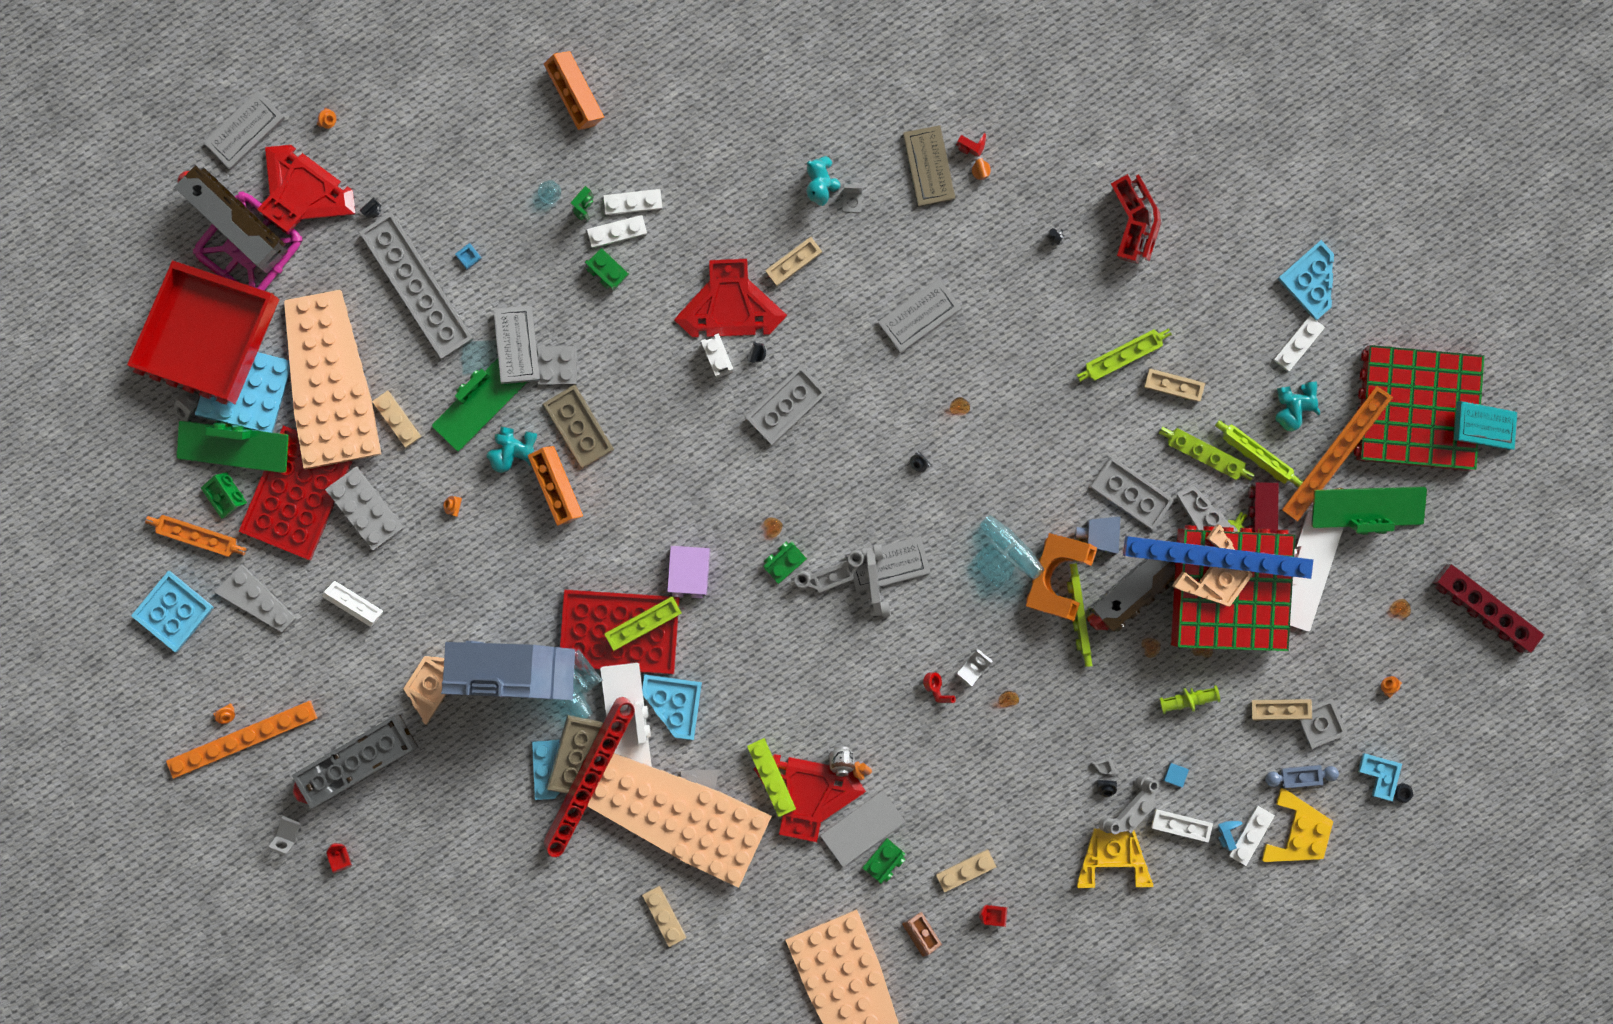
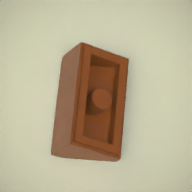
M922 912L902 923L922 957L931 954L942 945Z

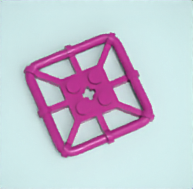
M244 191L239 192L235 196L246 208V201L256 209L262 204ZM265 219L262 223L268 227L271 222ZM211 224L196 243L193 255L218 276L234 281L237 280L229 274L240 263L248 271L249 286L256 288L254 269L257 265L229 239L223 246L203 248L218 230ZM295 229L289 233L292 237L281 239L285 244L292 243V245L287 249L288 253L259 284L258 289L265 291L278 273H282V268L298 250L301 242H303L302 236ZM226 252L233 260L223 270L204 254Z

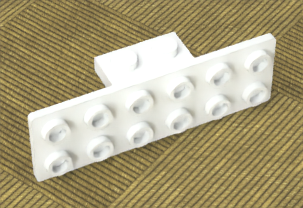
M1308 511L1294 553V557L1314 559L1312 578L1293 577L1290 626L1305 631L1311 630L1344 528H1313L1311 526L1312 511Z
M639 663L601 667L606 717L614 701L619 697H626L635 709L634 715L614 753L652 767L648 737H651L650 725L646 724L648 708L644 706ZM623 705L620 711L626 710L628 705ZM619 722L613 723L611 728H616Z

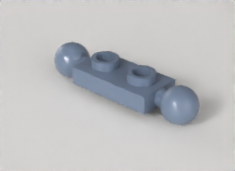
M1321 765L1281 768V775L1274 771L1269 772L1265 777V781L1271 787L1278 786L1280 782H1282L1283 788L1323 785V778L1330 782L1337 780L1339 772L1333 766H1328L1322 771Z

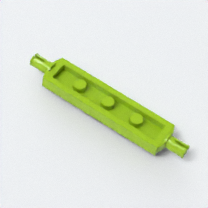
M1167 328L1158 333L1153 329L1086 363V370L1076 375L1079 378V382L1088 377L1096 381L1163 346L1162 340L1172 336L1171 332L1168 333L1170 330Z
M1220 419L1214 425L1224 432L1223 439L1230 446L1242 452L1245 457L1250 458L1260 468L1269 472L1276 480L1281 481L1283 484L1290 481L1298 488L1301 486L1303 481L1294 475V470L1234 425L1227 426Z
M1163 426L1161 427V430L1167 432V434L1159 431V434L1169 438V446L1236 480L1240 476L1250 481L1253 479L1252 477L1255 474L1245 469V462L1179 428L1170 431Z
M1077 563L1069 564L1071 576L1069 578L1070 582H1067L1068 593H1072L1073 600L1080 603L1075 617L1076 620L1073 621L1074 631H1078L1079 638L1076 639L1077 651H1081L1084 657L1085 667L1093 666L1079 578L1080 574H1078Z

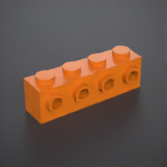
M571 52L553 54L544 63V66L578 130L596 126L604 118V115Z
M543 447L529 454L528 458L557 526L568 524L583 517L555 447Z

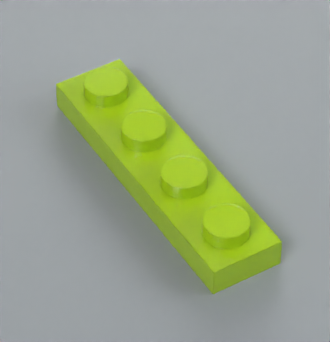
M672 596L605 633V636L613 651L677 617L682 612Z
M765 738L747 745L778 817L795 810V805Z

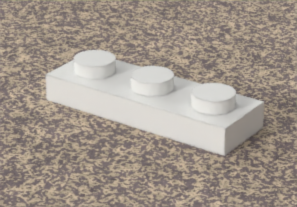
M660 189L603 195L606 215L663 209Z
M642 215L587 229L592 248L647 235Z
M1309 316L1274 358V361L1289 372L1325 327L1312 316Z
M336 581L325 590L322 596L370 627L374 625L383 613L381 609Z
M1256 805L1235 842L1237 849L1231 850L1228 856L1247 866L1275 815Z
M1158 809L1154 811L1151 824L1152 829L1209 842L1213 823Z

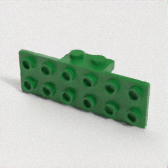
M499 358L485 371L482 368L479 371H474L470 376L471 380L466 385L462 384L456 390L457 394L455 397L457 400L432 424V427L458 452L528 383L501 384Z
M179 421L178 459L281 473L286 472L289 438L287 434L244 429V426L239 425L227 427L224 423H214L212 425Z
M1395 487L1314 490L1311 526L1313 528L1351 527L1357 534L1366 535L1368 532L1386 534L1387 531H1394L1395 525H1423L1427 488Z

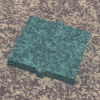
M496 340L472 341L463 346V356L461 359H463L464 373H473L481 368L485 371L498 358V354H496Z

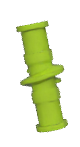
M1214 685V688L1196 690L1195 692L1190 688V693L1186 688H1183L1182 695L1178 694L1164 699L1162 697L1159 698L1163 715L1166 712L1182 710L1190 707L1192 712H1195L1196 705H1205V703L1214 701L1221 702L1217 685Z

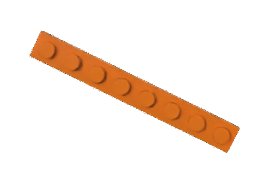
M1376 386L1282 511L1296 521L1302 518L1313 503L1314 490H1323L1393 399L1390 394Z
M307 701L166 760V763L174 779L317 719L311 701Z

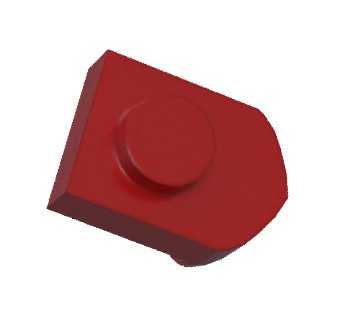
M983 134L978 144L960 135L956 144L959 147L958 150L964 154L971 153L979 157L985 147L986 134Z
M332 843L327 848L326 854L333 873L352 867L345 845Z
M985 905L979 911L980 921L984 925L1006 927L1008 907Z

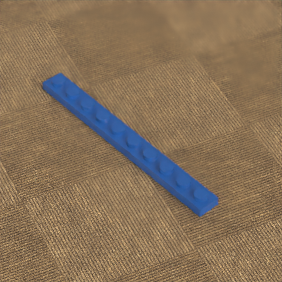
M1125 536L1123 556L1307 579L1312 578L1314 559Z

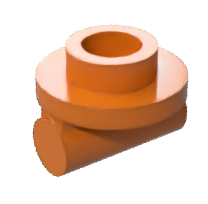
M325 108L319 113L316 125L327 129L332 128L336 123L335 113Z
M982 158L977 159L972 166L973 176L976 179L984 180L990 175V165L983 161Z
M449 496L443 504L445 513L458 517L462 498Z
M1394 676L1387 677L1381 683V690L1387 697L1391 698L1400 689L1402 682Z
M230 703L213 714L218 723L226 724L235 718V709Z
M857 761L855 762L853 773L856 778L864 780V775H870L872 769L865 763L860 764Z

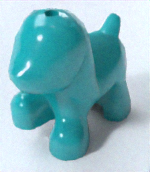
M827 156L807 162V172L812 181L806 188L807 197L820 206H824L829 200L828 189L836 192L841 187L838 179L829 177L826 169L832 166V160Z
M1317 381L1301 385L1304 395L1293 394L1290 386L1277 388L1278 399L1281 404H1286V408L1276 414L1275 420L1286 431H1296L1301 427L1303 411L1315 412L1317 415H1320L1317 399Z
M501 427L500 434H495V442L502 445V447L492 449L486 454L492 469L499 473L509 471L514 457L525 460L531 466L528 455L534 452L533 446L537 439V433L525 431V443L514 438V429Z

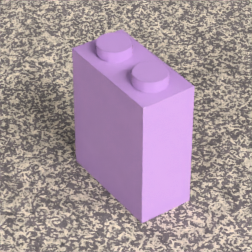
M671 546L668 592H671L672 596L683 597V594L686 593L691 594V598H703V595H707L710 548Z

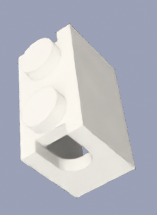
M719 334L714 335L715 337L712 339L701 341L716 379L734 372Z

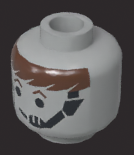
M845 746L835 747L829 754L830 770L836 773L837 776H847L849 772L854 770V753Z

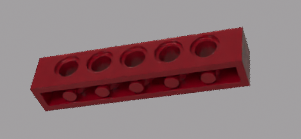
M1446 564L1432 582L1436 585L1435 589L1443 595L1447 593L1452 597L1451 601L1460 607L1461 605L1468 609L1466 612L1470 616L1480 618L1483 621L1482 625L1484 627L1497 631V636L1505 642L1510 641L1514 644L1513 648L1521 654L1532 653L1545 635L1452 564ZM1455 581L1459 584V590L1457 592L1453 589V583ZM1470 593H1472L1475 598L1473 603H1470L1468 600V596ZM1486 605H1488L1490 608V613L1488 615L1484 613V607ZM1501 617L1505 619L1503 627L1499 623ZM1516 629H1519L1521 632L1519 638L1515 636Z

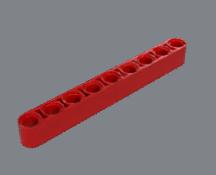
M619 697L614 701L544 839V846L552 857H559L563 854L634 715V706L626 697ZM623 705H628L626 710L620 711ZM619 722L616 728H611L613 723ZM610 739L609 744L603 745L605 740ZM601 757L599 762H594L595 758ZM593 774L590 779L585 780L587 775ZM580 791H584L582 796L576 797ZM570 809H575L572 814H567ZM567 826L565 830L559 831L560 827ZM553 843H558L555 848H550Z

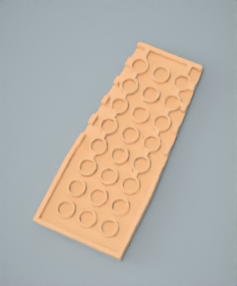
M336 290L285 300L293 407L304 469L381 455L372 399L366 377L364 376L362 362L358 354V347L354 339L342 291Z
M615 753L587 805L683 862L738 888L772 817L720 791Z
M857 909L785 939L807 994L823 1024H899L879 961Z

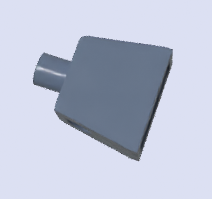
M1120 517L1091 519L1087 521V528L1076 527L1075 539H1086V543L1097 547L1099 551L1112 554L1119 553Z

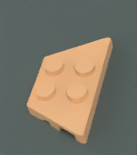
M424 656L403 688L407 696L410 697L415 710L418 711L424 724H428L447 695L441 694L444 658Z

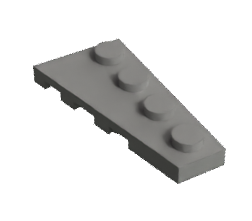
M241 565L215 591L216 594L280 632H284L297 619L244 565Z

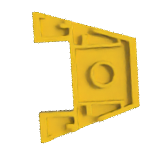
M1280 787L1276 804L1295 810L1286 848L1283 849L1266 844L1261 861L1324 859L1333 821L1286 789Z
M1100 828L1093 829L1077 881V888H1095L1096 867H1134L1135 887H1153V882L1134 830L1132 833L1125 831L1113 834L1106 833L1100 830Z

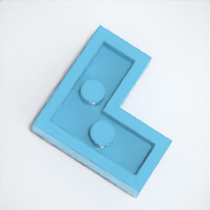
M1363 753L1358 772L1376 777L1372 796L1393 801L1402 764Z

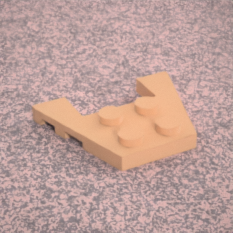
M1216 524L1206 539L1218 548L1234 549L1233 543L1223 532L1222 526ZM1209 567L1199 583L1187 573L1181 572L1172 587L1230 607L1252 577V573L1250 571Z

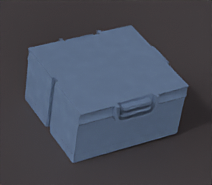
M477 641L445 642L441 694L573 700L575 649Z

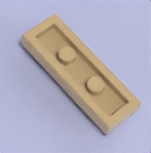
M810 237L766 269L765 272L777 287L822 254V250Z
M1150 368L1148 369L1144 388L1196 402L1201 401L1205 386L1203 382Z
M388 390L372 401L405 448L422 437Z
M1312 699L1252 700V720H1312Z
M986 849L937 873L936 876L945 893L996 868V865L989 850Z
M660 885L644 893L642 896L668 946L670 947L684 940L686 935Z

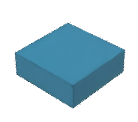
M470 243L455 254L467 270L482 259Z
M1170 763L1163 781L1183 788L1189 769Z

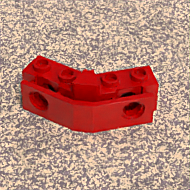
M1127 174L1111 183L1129 217L1117 256L1120 260L1139 264L1141 257L1146 261H1150L1161 226V216L1140 175H1136V179L1132 181ZM1136 186L1140 189L1143 198L1138 197L1134 189ZM1148 201L1153 207L1154 222L1152 226L1150 212L1145 206V203ZM1147 238L1144 244L1143 252H1141L1144 239Z

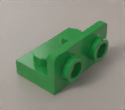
M586 186L570 204L573 208V214L579 220L585 219L588 222L590 218L584 208L587 210L594 201L592 199L594 197L592 191Z
M602 248L589 261H585V264L588 266L586 270L593 277L597 275L601 279L599 283L607 290L611 288L614 291L629 275Z
M227 472L214 475L201 487L221 519L227 518L238 507L247 504L243 494Z
M787 541L778 548L780 552L777 555L773 556L771 554L763 561L765 563L764 569L778 584L807 560L792 541L789 544Z
M886 838L862 868L874 877L878 883L882 884L883 881L886 883L892 877L893 873L891 871L895 866L899 868L905 861V852Z

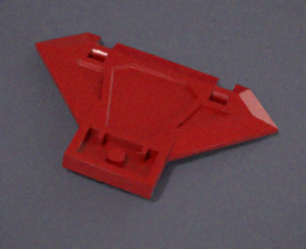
M292 145L265 147L270 196L258 207L257 212L287 235L303 219L355 215L353 190L347 186L342 190L338 187L341 183L340 180L302 153L300 156H296L294 154L296 148ZM288 159L292 161L291 165L287 163ZM333 192L338 195L336 198L332 196Z
M747 259L709 260L710 281L677 315L674 321L691 337H699V331H706L707 337H715L714 335L719 334V336L756 335V329H763L764 335H769L787 317V314L748 279ZM755 317H763V321L755 322ZM698 319H706V324H698Z
M772 755L778 769L786 770V774H781L796 808L783 815L779 835L817 842L821 822L866 792L858 778L854 776L853 771L849 772L847 776L841 777L830 770V765L789 757L787 763L780 761L781 755ZM753 768L758 777L760 778L761 782L763 783L757 768ZM835 780L843 782L842 787L834 785Z

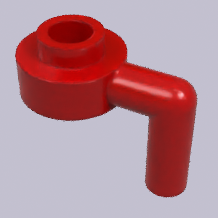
M937 672L927 673L923 679V685L927 691L933 693L935 701L937 703H955L956 698L954 695H941L942 678Z

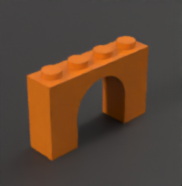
M1049 533L1048 538L1044 542L1043 554L1038 561L1037 573L1032 579L1033 585L1030 593L1027 595L1026 606L1040 612L1074 621L1080 603L1058 596L1052 589L1051 577L1055 568L1066 561H1075L1092 566L1097 547L1089 543Z

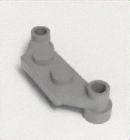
M882 544L863 548L864 560L867 559L868 568H865L866 580L870 581V587H867L868 599L872 598L873 605H870L871 616H891L889 601L881 602L876 560L884 559Z
M854 550L850 552L848 560L813 574L806 571L798 572L794 582L798 587H812L820 593L855 578L853 574L857 567L863 563L864 556L862 552ZM853 555H858L860 558L856 560L853 558ZM800 576H805L806 580L802 581Z
M1148 775L1139 776L1137 786L1141 789V792L1116 819L1108 816L1102 817L1099 821L1100 830L1113 834L1125 831L1132 833L1156 806L1154 800L1159 783Z

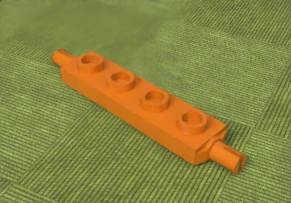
M161 515L159 519L147 516L146 519L151 521L145 520V524L155 526L157 534L231 557L233 552L244 556L246 552L242 551L247 550V548L236 545V538L166 515Z

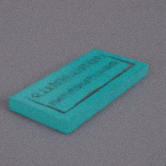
M1463 401L1456 403L1454 440L1515 450L1516 411Z

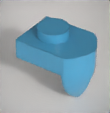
M1226 821L1218 824L1221 834L1218 839L1223 848L1226 847L1229 851L1237 849L1230 830L1243 824L1241 821Z

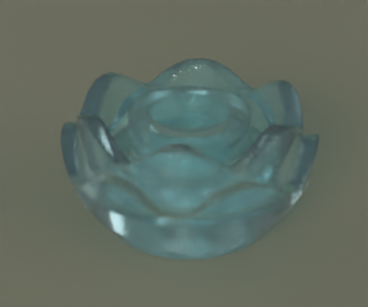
M548 180L539 185L538 197L542 202L553 204L560 199L561 188L555 181Z

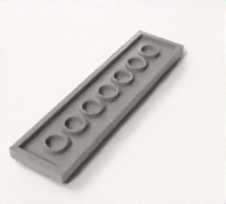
M392 212L359 232L442 360L474 340Z

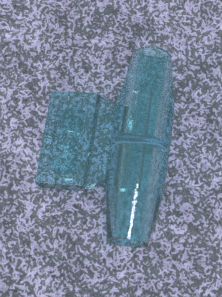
M991 515L981 522L980 527L993 545L984 547L972 562L997 588H1000L1013 575L1015 567L1033 580L1044 571L1043 566L1031 549L1010 528Z
M580 650L575 652L573 700L559 701L573 716L587 719L593 712L583 693L593 689L602 681V678Z

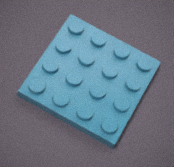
M257 352L236 404L228 402L227 405L217 402V398L211 397V399H206L200 396L195 415L231 425L244 426V428L273 432L290 375V361Z

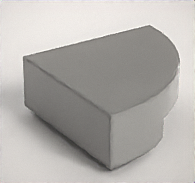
M1110 755L1092 762L1094 768L1103 774H1117Z

